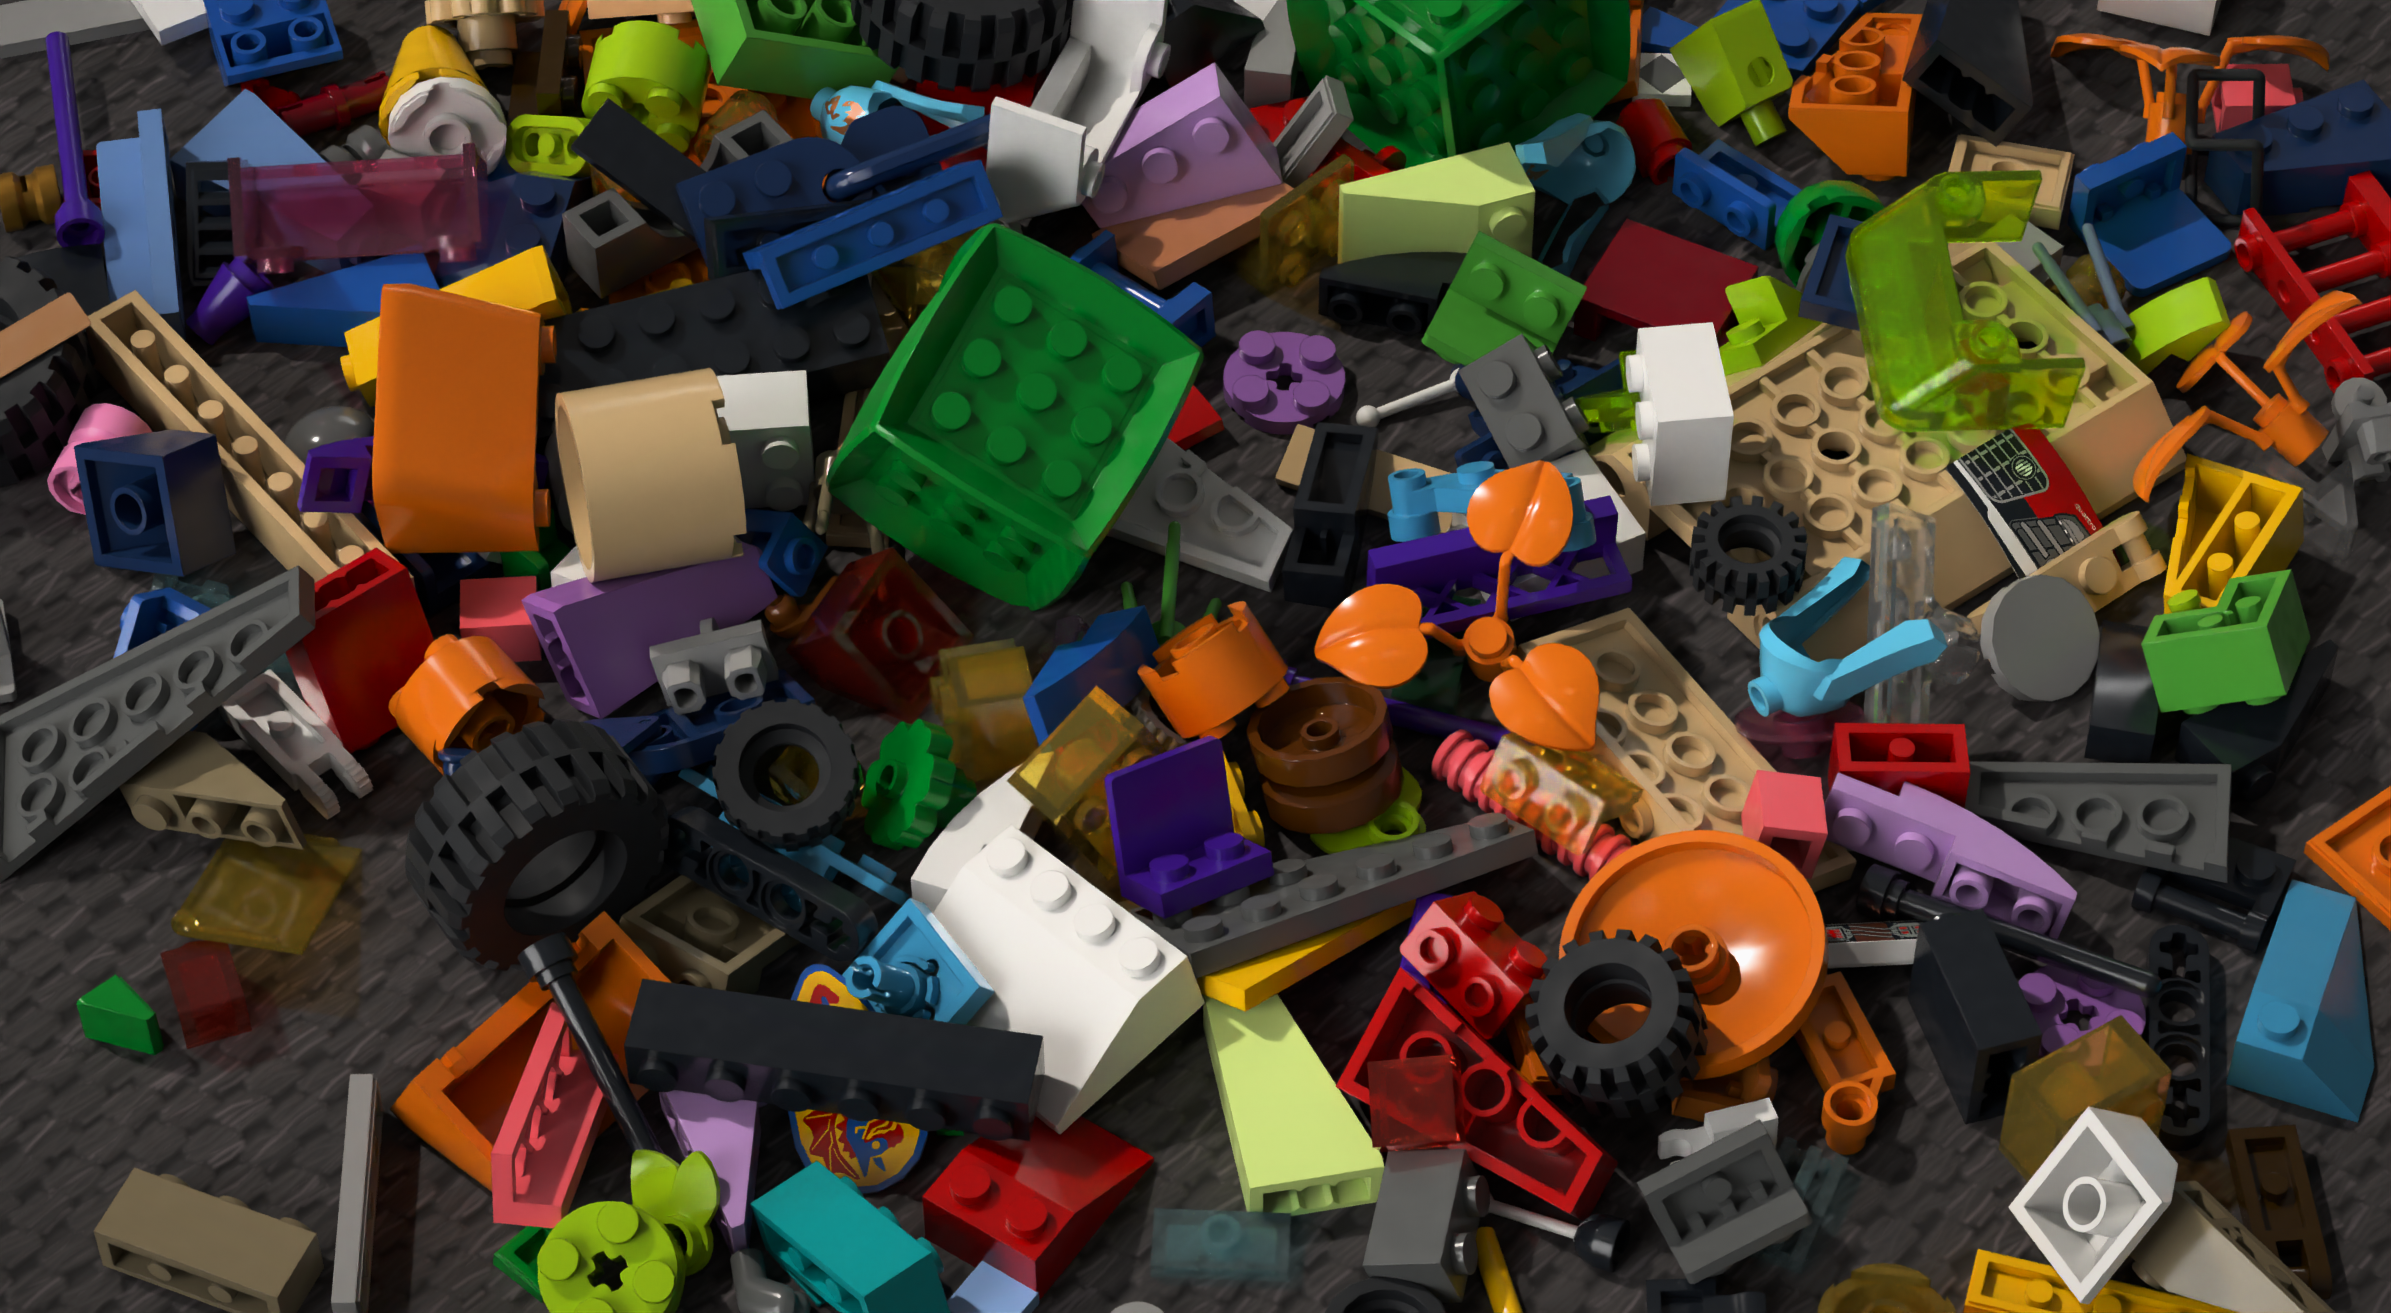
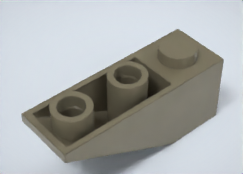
M186 732L119 787L131 809L133 817L140 824L152 830L161 831L167 829L194 833L210 839L219 837L254 842L264 847L275 845L303 850L307 844V840L286 799L204 732Z

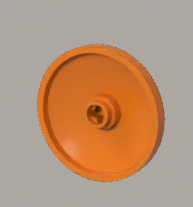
M1690 830L1665 834L1635 845L1619 854L1591 878L1576 898L1566 918L1559 946L1560 960L1566 955L1562 946L1574 939L1578 946H1582L1590 942L1589 933L1603 930L1606 938L1611 939L1615 938L1617 929L1632 930L1637 942L1647 934L1659 940L1663 951L1670 947L1679 957L1683 968L1687 969L1708 1024V1029L1703 1030L1708 1040L1706 1055L1695 1056L1700 1070L1694 1080L1721 1077L1740 1071L1761 1061L1783 1046L1799 1030L1815 1007L1823 989L1829 961L1827 930L1819 903L1812 888L1799 870L1780 853L1761 842L1739 834L1716 830ZM1639 1004L1613 1006L1603 1011L1592 1021L1585 1035L1591 1042L1598 1044L1622 1041L1642 1027L1651 1009ZM1683 1077L1681 1080L1687 1081L1690 1079Z

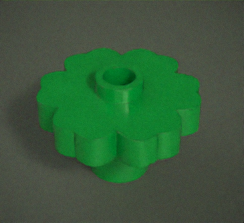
M917 719L913 724L901 721L896 725L893 732L887 734L882 740L879 753L880 759L873 762L868 768L865 781L866 786L861 798L862 806L868 809L864 822V831L871 836L873 843L897 851L903 846L916 849L923 842L924 838L929 837L933 833L935 828L945 829L951 820L977 796L974 780L966 777L961 768L956 767L953 761L948 760L953 747V739L950 735L946 734L942 726L922 719Z

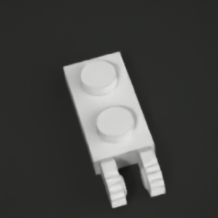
M271 669L248 682L218 707L220 717L294 791L299 789L302 795L327 820L340 812V806L334 792L327 784H324L319 775L332 768L345 787L359 799L373 790L371 780L360 763L356 762L355 758L343 747L342 742L318 715Z

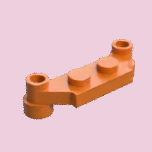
M1841 971L1826 975L1822 992L1807 1020L1794 1034V1037L1825 1093L1821 1120L1826 1130V1142L1833 1151L1843 1155H1851L1859 1152L1865 1146L1867 1136L1875 1127L1881 1093L1894 1089L1896 1072Z

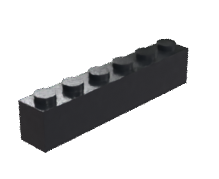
M642 979L624 1044L629 1083L642 1085L655 1092L678 1090L706 1094L724 1102H736L739 1100L775 1104L784 1110L793 1112L810 1109L843 1114L845 1117L856 1121L879 1119L907 1123L924 1131L948 1129L976 1133L985 1139L993 1141H1003L1009 1138L1030 1141L1045 1074L1044 1041L1041 1035Z

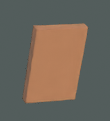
M1283 182V184L1104 227L1092 233V237L1095 239L1105 230L1115 234L1118 265L1157 290H1162L1306 211L1302 193Z

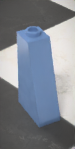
M246 89L169 160L176 195L186 201L187 161L248 160L252 236L325 273L375 260L381 244L375 208L262 100ZM234 180L201 181L202 192L234 191ZM203 205V211L213 216L234 215V205Z

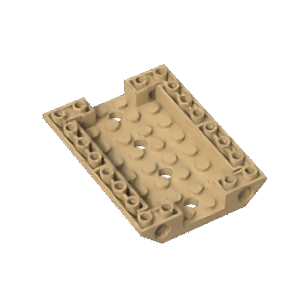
M1990 237L1949 242L1945 264L1919 345L1822 323L1765 365L1725 376L1734 421L1726 499L1718 501H1721L1727 507L1730 505V497L1741 495L1743 505H1752V495L1764 497L1763 507L1769 509L1775 500L1784 505L1783 517L1792 511L1799 517L1798 527H1805L1807 533L1806 543H1808L1803 583L1799 593L1794 591L1793 600L1785 606L1778 600L1777 610L1766 614L1762 605H1756L1755 616H1744V606L1736 605L1733 614H1727V619L1760 649L1759 633L1762 627L1777 618L1810 592L1843 557L1862 559L1870 565L1869 580L1835 616L1802 643V646L1812 660L1820 662L1826 659H1844L1904 621L1928 619L1931 622L1935 621L2015 572L1979 512L1948 473L1947 466L2023 419L2030 418L2064 461L2086 495L2097 517L2101 520L2139 497L2133 487L2135 469L2148 450L2165 433L2173 428L2154 382ZM1975 338L1982 341L2009 379L2002 421L1985 428H1981L1952 387L1958 344ZM2009 341H2032L2037 346L2031 349H2021L2013 346ZM1918 394L1926 396L1939 395L1944 401L1937 404H1928L1920 401L1915 396ZM1636 420L1591 445V450L1587 453L1646 533L1645 540L1648 541L1671 528L1691 547L1694 526L1697 527L1698 517L1703 511L1710 515L1711 505L1718 501L1651 506L1646 481L1636 482L1633 473L1632 446L1633 444L1642 443V440L1638 438ZM2182 447L2161 471L2153 488L2185 469L2186 455ZM1825 449L1837 452L1846 451L1850 456L1845 459L1835 460L1824 456L1821 451ZM1736 548L1726 552L1729 557L1744 563H1759L1771 558L1766 553L1753 548Z

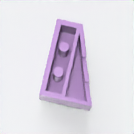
M1214 62L1133 110L1104 163L1105 174L1097 195L1094 198L1086 196L1081 204L1099 228H1104L1283 184L1277 148Z

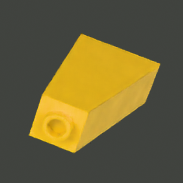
M543 245L526 250L439 289L445 292L541 313L544 320L573 313L568 293ZM380 316L344 332L349 355L340 357L343 374L350 391L360 390L370 407L375 406Z

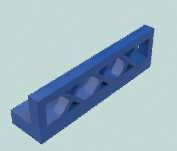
M968 161L944 169L742 254L749 270L761 269L776 309H784L1002 218L1003 214L982 161Z

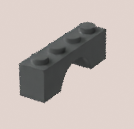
M762 110L715 134L708 154L700 167L708 172L793 139L765 110ZM614 188L562 213L568 264L601 299L699 248L696 243L644 204L623 198Z

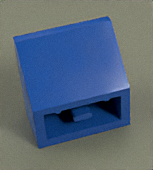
M203 0L211 44L225 87L344 59L326 0Z

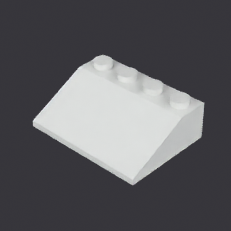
M1012 824L962 867L933 912L934 916L995 991L966 1025L1043 1036L1045 1074L1035 1116L1059 1135L1205 1004L1188 956ZM939 966L935 968L934 972H930V976L937 975ZM933 1008L929 1011L931 1012L929 1020H934L935 1010Z

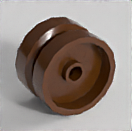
M1343 676L1314 678L1290 685L1288 691L1279 699L1263 708H1257L1252 713L1247 728V735L1253 758L1260 772L1259 782L1264 802L1270 818L1285 829L1306 834L1338 833L1364 825L1383 814L1401 795L1404 774L1399 753L1392 739V723L1382 692L1374 686L1357 683Z

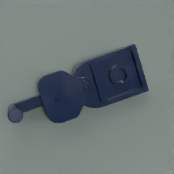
M889 106L855 119L849 125L841 145L829 139L819 137L797 138L679 182L675 188L707 266L704 218L877 198L942 171L940 163L981 147L988 151L991 113L929 137L923 120L916 112L903 106ZM825 176H827V178H826V180H825V182H824V185H823V187H822L823 179H824Z
M784 669L778 670L779 680L767 682L765 691L761 696L740 700L737 697L731 696L730 692L706 697V703L702 706L701 710L682 715L676 714L673 707H669L647 716L593 719L584 721V723L598 726L604 729L608 735L613 736L651 786L654 787L664 773L690 768L705 762L708 765L716 766L714 752L717 744H721L724 739L723 732L730 723L735 724L741 718L740 714L751 708V710L763 706L762 702L774 700L776 703L787 702V699H798L800 703L811 705V703L816 705L812 696ZM458 747L440 750L438 758L443 761L444 775L451 776L462 766L460 760L473 750Z

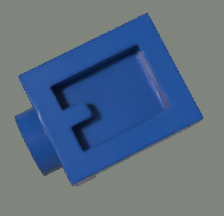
M745 509L746 534L736 536L742 542L755 545L763 552L758 561L760 569L783 590L792 596H804L828 546L792 512Z

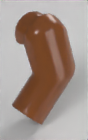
M834 576L811 603L798 605L792 595L786 594L783 596L779 594L765 608L764 613L768 621L771 622V631L777 636L790 639L822 634L833 626L854 600L856 590L846 579Z

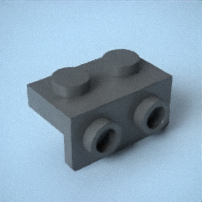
M1520 334L1458 370L1509 468L1538 460L1551 462L1571 450L1575 452L1585 449L1586 452L1591 450L1583 434L1591 429L1590 422L1574 396L1567 400L1564 399L1555 382L1563 377V373L1546 344L1537 348L1523 334Z

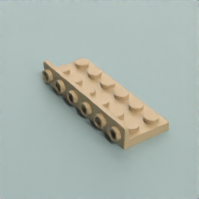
M1630 608L1518 646L1517 656L1522 661L1525 660L1532 649L1542 644L1559 643L1572 646L1582 652L1594 666L1600 690L1595 747L1592 751L1585 752L1556 751L1562 752L1582 774L1587 788L1593 794L1600 795L1620 818L1623 829L1630 837L1637 838L1642 843L1665 834L1690 830H1716L1743 836L1741 813L1756 771H1777ZM1826 840L1812 879H1806L1814 893L1851 878L1857 861L1845 847Z

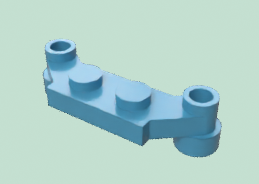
M1477 461L1461 465L1457 468V473L1426 478L1425 471L1418 468L1404 469L1391 473L1388 476L1393 509L1387 513L1391 539L1397 542H1406L1439 534L1441 528L1438 512L1467 513L1470 499L1475 490L1485 480L1494 474L1504 471V469H1495L1493 462ZM1561 473L1569 488L1573 505L1571 537L1562 551L1569 552L1589 547L1597 539L1593 514L1586 512L1581 479L1573 477V473Z

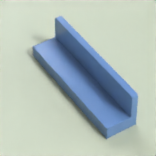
M161 108L137 111L138 138L103 141L96 145L101 211L105 228L104 249L110 303L136 290L180 337L186 340L172 171L169 161V139Z

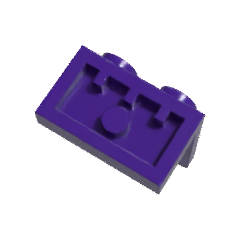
M1209 735L1106 775L1104 783L1122 897L1166 919L1274 875L1271 851L1244 838L1238 833H1234L1223 748L1220 739Z

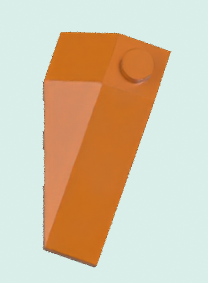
M1866 12L1839 38V49L1833 55L1823 54L1816 60V72L1811 77L1801 75L1793 83L1788 119L1846 174L1862 175L1865 179L1872 181H1886L1895 176L1907 177L1917 90L1903 81L1902 78L1923 14Z

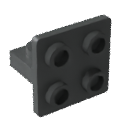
M1760 1119L1637 1182L1657 1226L1690 1284H1695L1707 1277L1717 1276L1726 1272L1734 1263L1770 1245L1785 1242L1795 1232L1809 1226L1813 1222L1806 1205L1795 1189Z

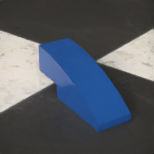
M1145 605L1098 615L1081 641L1056 647L1023 696V701L1043 756L1056 754L1091 732L1130 702L1146 686L1137 671L1142 664L1152 669L1158 665L1152 653L1159 648V644Z

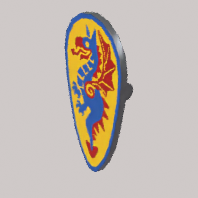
M813 964L807 967L801 973L791 1000L876 1012L868 1000L855 998L849 993L845 977L824 964ZM810 1109L801 1112L788 1111L795 1148L805 1168L818 1161L839 1179L843 1176L849 1177L862 1194L880 1193L903 1182L921 1161L928 1139V1131L917 1129L907 1123L879 1119L856 1121L845 1117L843 1114Z

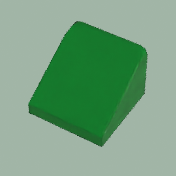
M115 974L77 1001L76 1005L85 1037L156 1055L163 1050L164 1044L155 1011L122 977H118Z

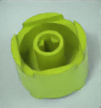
M636 20L615 25L612 34L605 38L602 34L597 39L582 99V110L585 117L592 119L609 98L679 152H685L689 148L690 140L698 131L711 76L712 66L708 52L696 40L694 48L679 40L680 30L663 23Z
M603 1201L591 1203L572 1211L551 1230L538 1253V1284L543 1301L550 1313H675L680 1304L686 1276V1263L681 1247L674 1235L664 1224L633 1205L624 1202ZM609 1258L618 1264L626 1262L628 1266L620 1273L623 1285L618 1290L605 1283L598 1285L597 1280L604 1274L601 1264Z

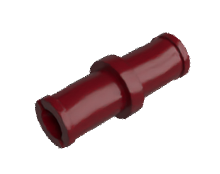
M380 71L373 76L341 87L332 83L321 87L320 94L286 106L276 107L274 113L300 138L333 126L339 131L350 127L351 120L379 111L390 78L388 75L386 76L384 71Z

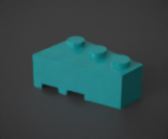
M815 1161L750 1203L765 1249L817 1307L828 1302L840 1313H950L939 1278V1274L944 1271V1266L935 1248L925 1238L919 1237L914 1239L904 1231L897 1218L888 1208L882 1206L877 1209L869 1203L849 1177L843 1176L839 1179L821 1163Z

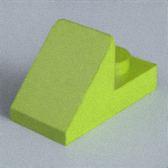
M1761 276L1729 285L1725 288L1727 298L1739 322V325L1726 333L1729 341L1719 348L1725 376L1765 365L1823 323L1798 317L1803 293L1771 276Z

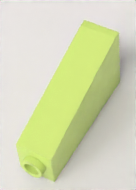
M1278 994L1246 1012L1203 995L1205 1002L1203 1004L1204 1032L1249 1222L1377 1202L1385 1168L1382 1155L1339 1088L1335 1087V1082Z

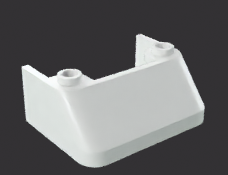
M1074 0L1070 37L1030 108L997 96L991 104L986 174L994 194L1000 201L1003 217L997 220L1011 223L1079 206L1086 196L1094 198L1097 195L1104 178V163L1151 77L1159 79L1167 66L1171 45L1163 41L1168 0Z

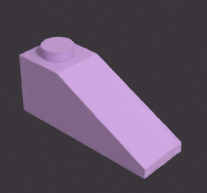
M678 1090L659 1092L661 1109L684 1157L687 1158L695 1151H702L711 1160L717 1172L720 1185V1205L714 1220L731 1255L741 1249L749 1248L753 1215L750 1203L754 1201L761 1137L759 1108L767 1105V1103L749 1100L724 1102L706 1094Z

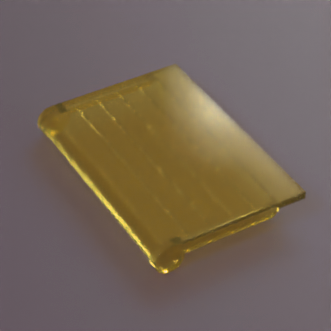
M304 833L307 844L303 850L275 845L264 847L254 842L225 838L182 907L173 916L171 927L175 933L183 937L303 955L355 868L362 849L340 846V843L335 838Z

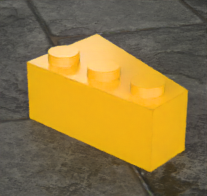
M2187 453L2183 492L2180 495L2176 534L2172 541L2164 588V614L2172 613L2167 602L2172 596L2182 591L2197 590L2201 598V609L2216 607L2230 578L2286 570L2304 542L2303 488Z

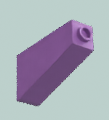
M736 540L737 543H742L744 553L742 557L590 583L587 577L532 593L522 599L521 602L566 700L575 709L603 719L658 681L650 660V646L699 635L700 620L714 617L719 630L743 624L764 610L778 597L769 576L758 565L763 552L755 545Z

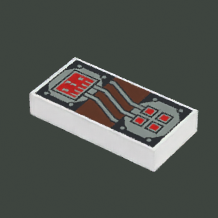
M1920 920L1827 924L1825 926L1829 943L1828 968L1913 964L1919 923L1924 922Z

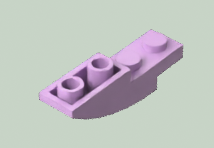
M1837 773L1824 804L1828 830L1826 840L1935 882L1931 897L1972 911L1983 908L1987 916L2058 939L2076 900L2077 892L2054 869L2032 851L1974 813L1909 782L1904 781L1897 796L1844 774Z

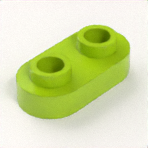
M530 114L516 117L506 131L505 156L509 165L519 173L537 171L568 177H589L593 175L597 169L570 149L591 119Z

